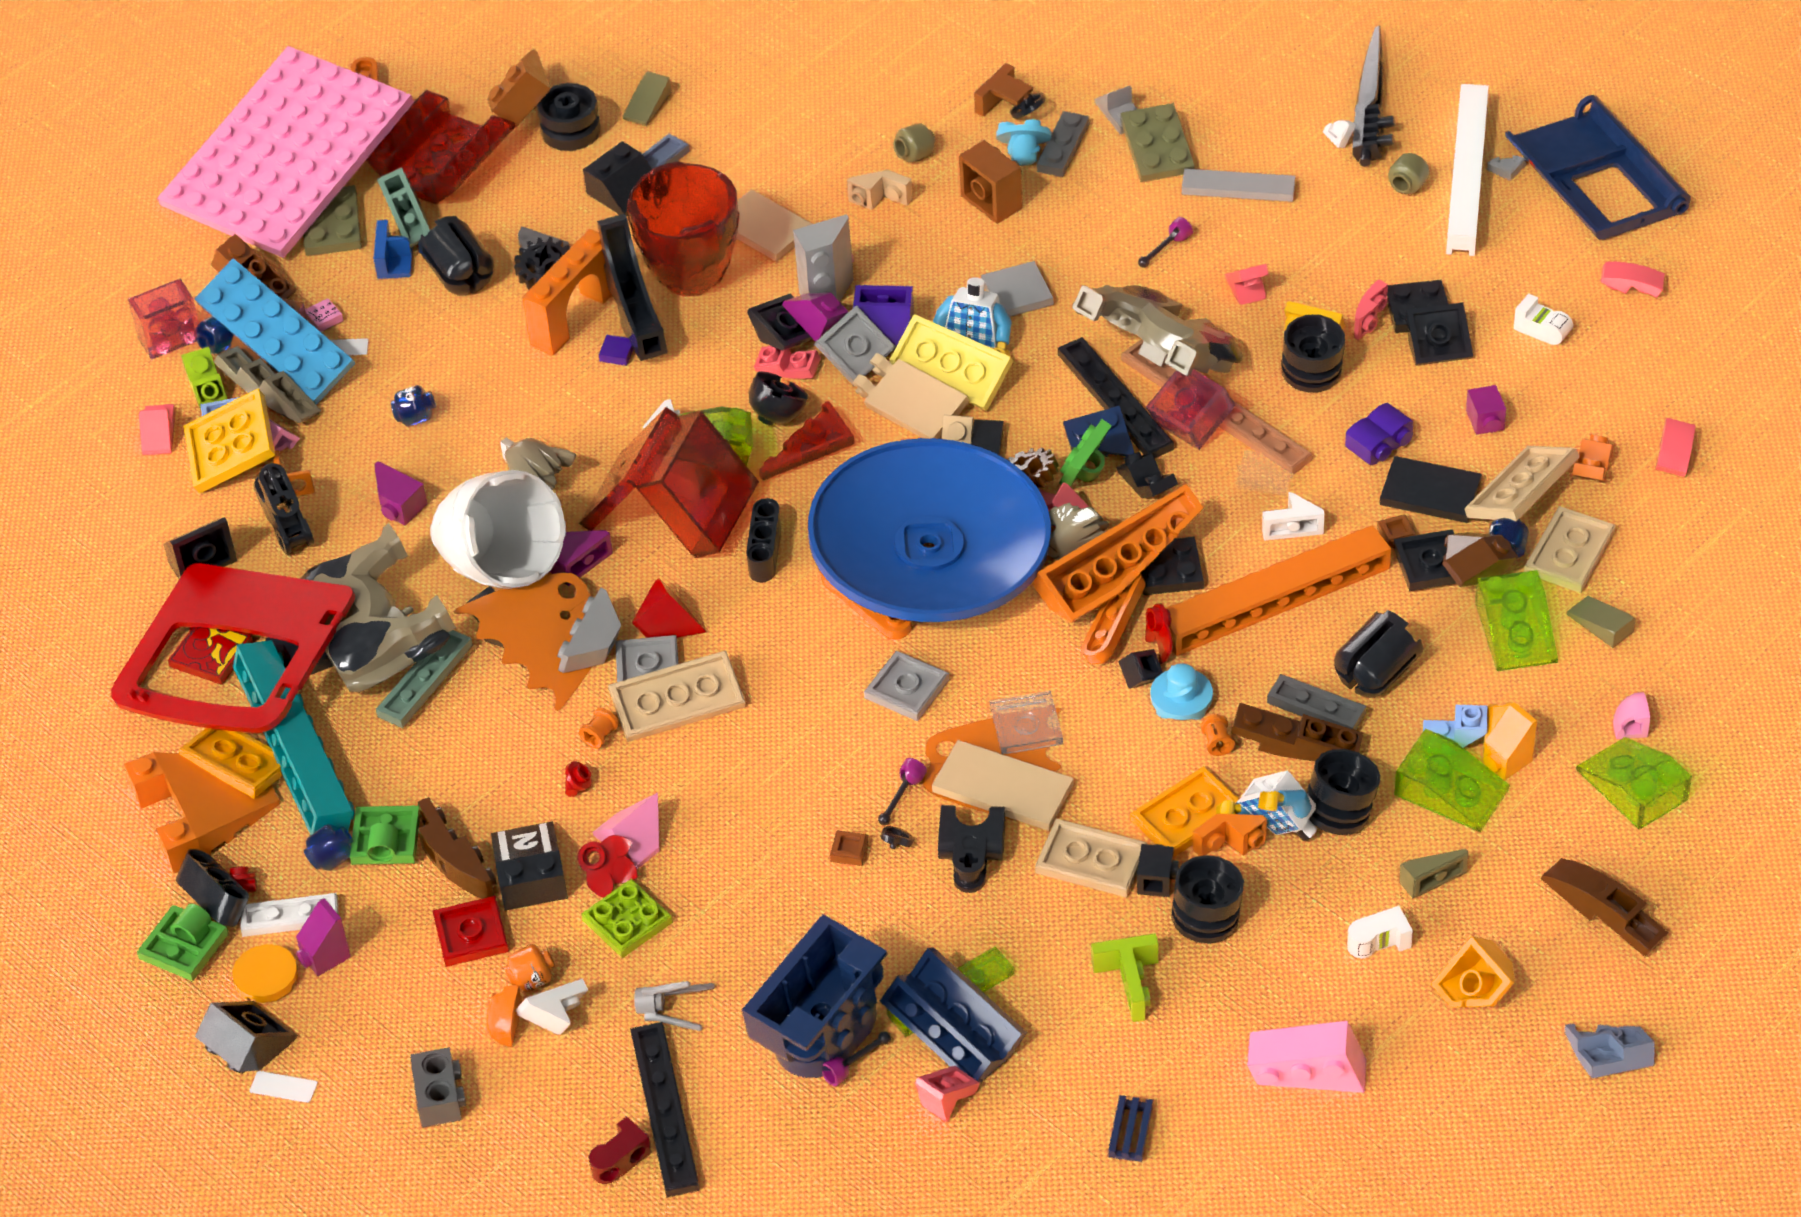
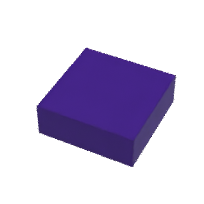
M606 335L598 354L599 362L627 366L633 352L629 338Z

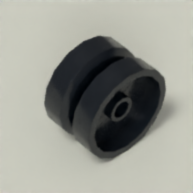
M577 83L555 85L551 87L537 104L541 135L544 142L551 148L560 151H575L589 146L598 138L601 127L597 114V99L594 92L587 86Z

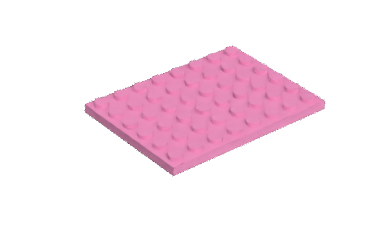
M287 46L159 195L157 200L165 208L233 236L236 233L243 241L284 258L410 108L414 100L408 93Z

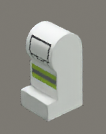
M1528 293L1515 309L1514 330L1548 344H1560L1573 328L1572 319L1564 312L1553 311L1538 304L1539 298Z
M1396 906L1352 922L1348 928L1347 948L1349 953L1356 958H1368L1376 950L1396 945L1400 952L1411 948L1413 930L1400 906Z

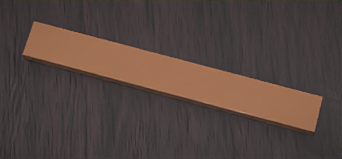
M1142 339L1121 353V361L1291 476L1312 461L1311 452L1193 373L1186 376L1166 363L1164 367H1160L1138 354L1143 343Z

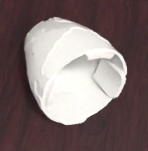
M508 470L471 478L452 490L439 504L433 516L432 524L430 525V536L433 545L437 548L440 555L457 573L483 585L501 589H512L528 586L543 578L552 569L559 558L564 537L566 536V521L564 520L561 503L556 493L546 483L530 473Z

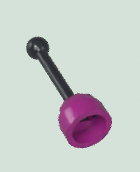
M1177 217L1169 226V236L1146 257H1140L1138 260L1139 266L1142 268L1147 267L1149 261L1172 240L1182 242L1188 239L1193 234L1191 224L1185 218Z
M906 758L899 771L902 784L885 813L879 815L878 822L881 825H888L890 823V815L907 786L919 784L927 773V768L920 761Z
M883 1031L878 1035V1039L846 1060L836 1057L823 1063V1066L830 1069V1071L822 1070L823 1077L830 1085H839L848 1077L849 1065L879 1045L888 1044L891 1041V1035Z

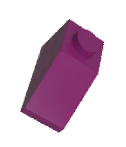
M831 292L802 294L785 300L782 304L815 342L849 312Z
M377 461L374 466L381 512L387 519L395 520L406 526L427 505L424 484Z
M606 530L566 532L559 558L549 572L551 574L572 573L581 578L613 554L610 533Z
M325 898L319 900L296 936L299 947L296 955L304 968L310 967L317 977L351 958L341 917Z

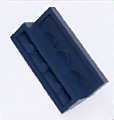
M934 947L927 948L910 974L896 976L880 999V1002L950 1067L956 1066L979 1083L984 1081L1011 1057L1027 1034L1019 1024Z

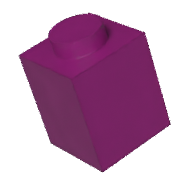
M1491 385L1467 390L1466 412L1475 434L1479 435L1505 430L1506 407L1497 386Z

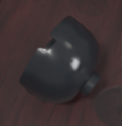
M759 371L755 378H753L749 388V404L753 411L758 414L757 418L762 423L771 426L774 422L784 424L791 422L800 415L806 405L808 394L791 381L789 385L780 382L782 377L779 375Z

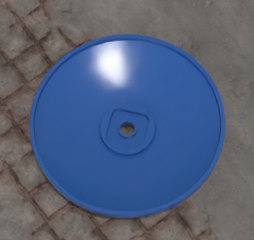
M919 438L900 440L873 447L851 457L838 466L821 484L814 496L808 516V539L813 559L821 573L836 590L858 605L876 613L917 622H946L971 618L1008 603L1021 594L1037 577V572L1042 569L1046 561L1051 537V520L1046 502L1037 486L1021 469L989 450L972 444L946 439ZM924 543H932L935 546L928 548L922 545Z

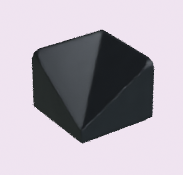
M1154 649L1132 652L1118 661L1128 688H1136L1151 683L1163 673Z

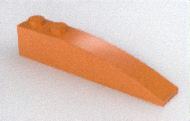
M1185 484L1038 571L1033 586L1051 611L1072 623L1121 594L1191 523L1204 507L1189 486Z

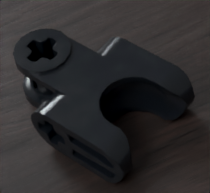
M276 463L265 465L255 479L253 489L267 520L275 530L282 551L285 555H289L292 553V548L304 543L308 546L313 545L314 538L306 519L302 516L298 498L285 469Z
M941 805L938 859H952L954 885L958 890L965 893L981 890L986 882L987 860L1003 861L1006 824L1004 806H991L988 818L983 823L969 826L962 824L957 819L955 805Z

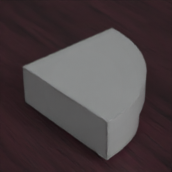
M1513 155V158L1504 159L1496 157L1488 162L1487 170L1511 181L1526 166V159L1517 155Z

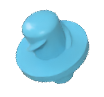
M1026 120L1024 124L1015 125L1012 122H1001L998 124L996 139L1008 144V154L1012 161H1016L1021 166H1027L1037 161V152L1041 148L1038 144L1051 140V130L1048 127L1041 126L1040 120Z
M1180 663L1172 665L1169 670L1161 673L1153 681L1150 697L1152 705L1156 709V714L1161 718L1199 720L1206 715V711L1212 703L1213 688L1206 676L1196 671L1192 666Z

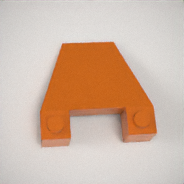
M152 752L124 763L130 787L141 809L173 797L183 817L156 828L163 854L173 874L179 871L189 849H198L212 856L211 851L223 842L228 844L235 838L234 834L245 825L252 826L280 804V800L272 785L256 798H252L205 771L179 753Z

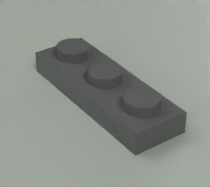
M1063 111L1051 134V140L1047 142L1037 162V172L1064 177L1089 126V116Z
M1280 674L1267 695V703L1299 716L1305 714L1353 730L1358 728L1366 714L1365 705Z

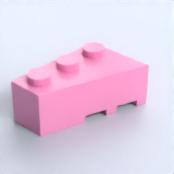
M1348 1021L1250 1032L1247 1066L1257 1085L1365 1093L1366 1057Z

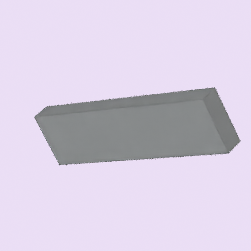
M1184 169L1182 195L1293 202L1295 176L1200 169Z

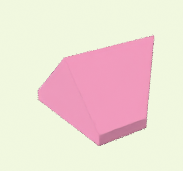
M658 792L616 813L593 831V836L601 842L612 835H620L632 841V846L625 856L634 863L636 869L660 851Z

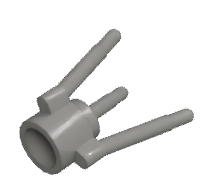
M689 981L655 987L636 988L634 997L635 1011L637 1014H644L645 1021H658L701 1031L702 1025L657 1013L658 1010H664L665 996L712 990L715 988V984L690 985Z

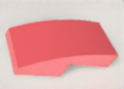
M1605 262L1600 282L1612 290H1618L1625 294L1633 286L1641 293L1650 294L1657 298L1663 290L1665 273L1633 263Z
M1380 279L1366 291L1358 304L1354 328V338L1357 340L1376 328L1378 312H1381L1387 305L1388 284Z
M772 346L761 347L754 369L757 372L773 373L782 378H813L821 357L817 350L791 353L789 348L782 351Z
M1666 418L1655 470L1685 477L1696 425Z

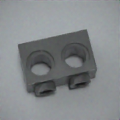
M450 1047L410 1054L417 1109L422 1128L461 1121L460 1107L466 1106L463 1086L457 1087L456 1080L462 1079L459 1059H452Z

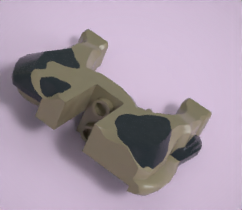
M1083 285L1072 304V309L1079 315H1083L1092 321H1098L1099 317L1103 316L1119 328L1136 334L1144 340L1138 354L1160 367H1164L1166 363L1186 376L1191 375L1192 370L1207 374L1209 369L1228 373L1233 363H1240L1243 358L1242 352L1231 334L1219 329L1207 318L1191 320L1179 318L1178 315L1183 304L1169 299L1155 289L1137 285L1125 287L1105 285L1101 288L1091 289Z
M389 523L383 527L381 536L377 541L363 545L348 555L319 563L310 568L300 578L349 586L355 593L354 603L346 616H343L336 628V633L325 649V653L349 692L360 693L368 690L413 663L435 653L447 643L450 638L449 632L456 629L447 609L437 595L430 600L423 612L407 616L413 612V608L410 606L403 610L396 608L392 595L384 586L377 582L379 576L387 568L394 565L398 559H404L408 556L399 537ZM330 614L324 624L329 625L335 615Z

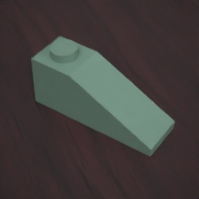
M401 167L377 179L402 237H407L410 241V246L413 247L419 243L422 234L424 236L428 234L430 227L414 187Z

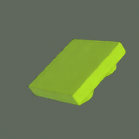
M633 879L628 880L581 913L582 921L621 958L627 956L673 923L672 916Z

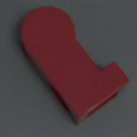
M627 1116L616 1124L617 1135L606 1144L595 1146L589 1153L591 1175L599 1184H611L652 1153L649 1136Z

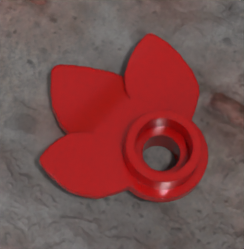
M1161 603L1155 604L1146 611L1145 641L1157 643L1159 663L1163 664L1169 659L1173 641L1169 628L1171 626V614Z
M612 835L601 843L595 841L588 842L578 852V863L586 872L587 886L601 898L613 892L614 883L624 884L630 879L636 880L638 878V872L634 863L625 856L632 846V841L620 835ZM594 852L599 853V861L595 864L590 863V854Z

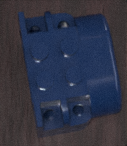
M822 914L742 1008L748 1037L775 1053L780 1065L788 1072L804 1078L823 1077L822 1070L830 1071L828 1067L823 1066V1063L836 1057L846 1060L872 1031L877 1017L875 988L880 984L884 976L881 961L887 955V950Z

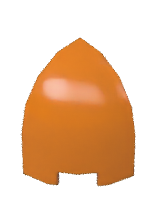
M519 985L504 986L501 993H493L487 1011L486 1028L491 1038L499 1044L508 1047L513 1045L520 1018L516 1012V1009L522 1003Z

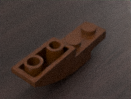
M1243 703L1238 705L1231 734L1259 742L1258 751L1306 761H1316L1322 753L1332 749H1347L1359 753L1363 732L1305 714L1298 721Z
M429 797L418 801L421 821L424 825L418 828L423 850L432 863L450 881L481 899L494 896L493 886L497 885L491 868H484L482 865L484 859L477 845L472 846L466 835L457 838L453 828L447 829L445 826L447 820L440 806L435 808Z
M1561 858L1540 878L1589 921L1597 916L1644 957L1654 950L1668 934V931L1643 911L1647 905L1645 901L1619 882L1589 866Z

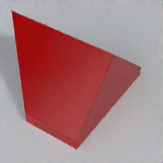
M660 578L656 579L632 621V624L646 638L676 635L678 638L707 633L681 599Z

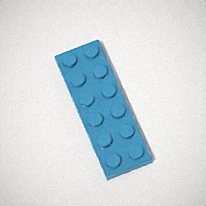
M234 258L194 298L197 304L278 373L284 371L316 405L356 364L350 356Z

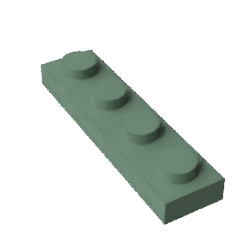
M450 631V638L440 650L417 661L376 708L377 717L403 728L473 646L472 639L457 631Z

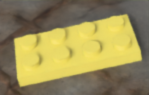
M915 314L889 360L893 365L898 359L908 363L967 395L969 404L985 411L990 407L1014 361L1008 355Z

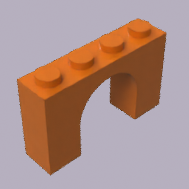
M589 228L522 297L531 347L554 356L570 339L567 323V306L570 296L578 283L581 295L601 304H604L612 296L607 285L603 265L605 260L599 232Z

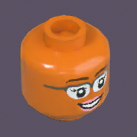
M530 944L508 956V965L504 966V969L512 985H519L522 991L531 992L551 981V968L555 967V963L548 949L541 951L537 945Z

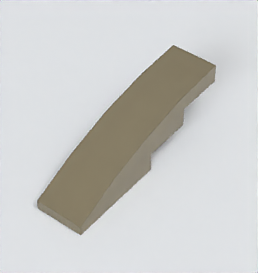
M238 346L217 355L214 363L247 393L259 388L265 395L266 406L297 423H302L321 412L318 406L284 371L275 374L261 358L252 362Z

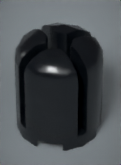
M446 216L436 220L437 226L431 229L426 236L421 235L418 243L419 253L450 293L457 296H466L469 291L472 294L480 291L491 280L493 275V258L466 222L459 220L457 216Z
M1387 610L1384 614L1376 611L1336 652L1334 658L1335 670L1341 682L1350 690L1358 683L1355 687L1356 694L1366 698L1378 697L1422 655L1423 645L1421 639L1415 642L1412 635L1405 629L1408 622L1390 610Z

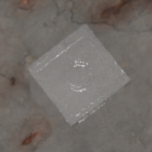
M1051 690L989 701L1002 755L1063 744V735Z

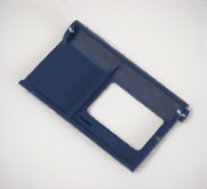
M1596 95L1584 97L1578 103L1573 117L1517 135H1513L1510 131L1505 132L1506 138L1597 239H1607L1676 215H1681L1689 207L1690 195ZM1591 103L1590 110L1583 113L1584 108ZM1610 167H1616L1648 200L1654 209L1610 222L1572 180Z

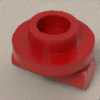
M572 761L566 766L565 794L569 797H574L578 794V791H585L591 786V772L586 765L578 761Z
M248 866L229 868V874L247 892L257 891L255 872H249Z

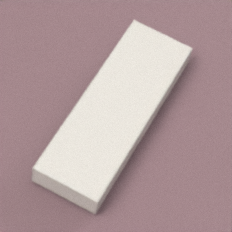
M337 893L246 904L241 915L242 936L247 937L301 930L318 901L323 898L328 901L339 915Z

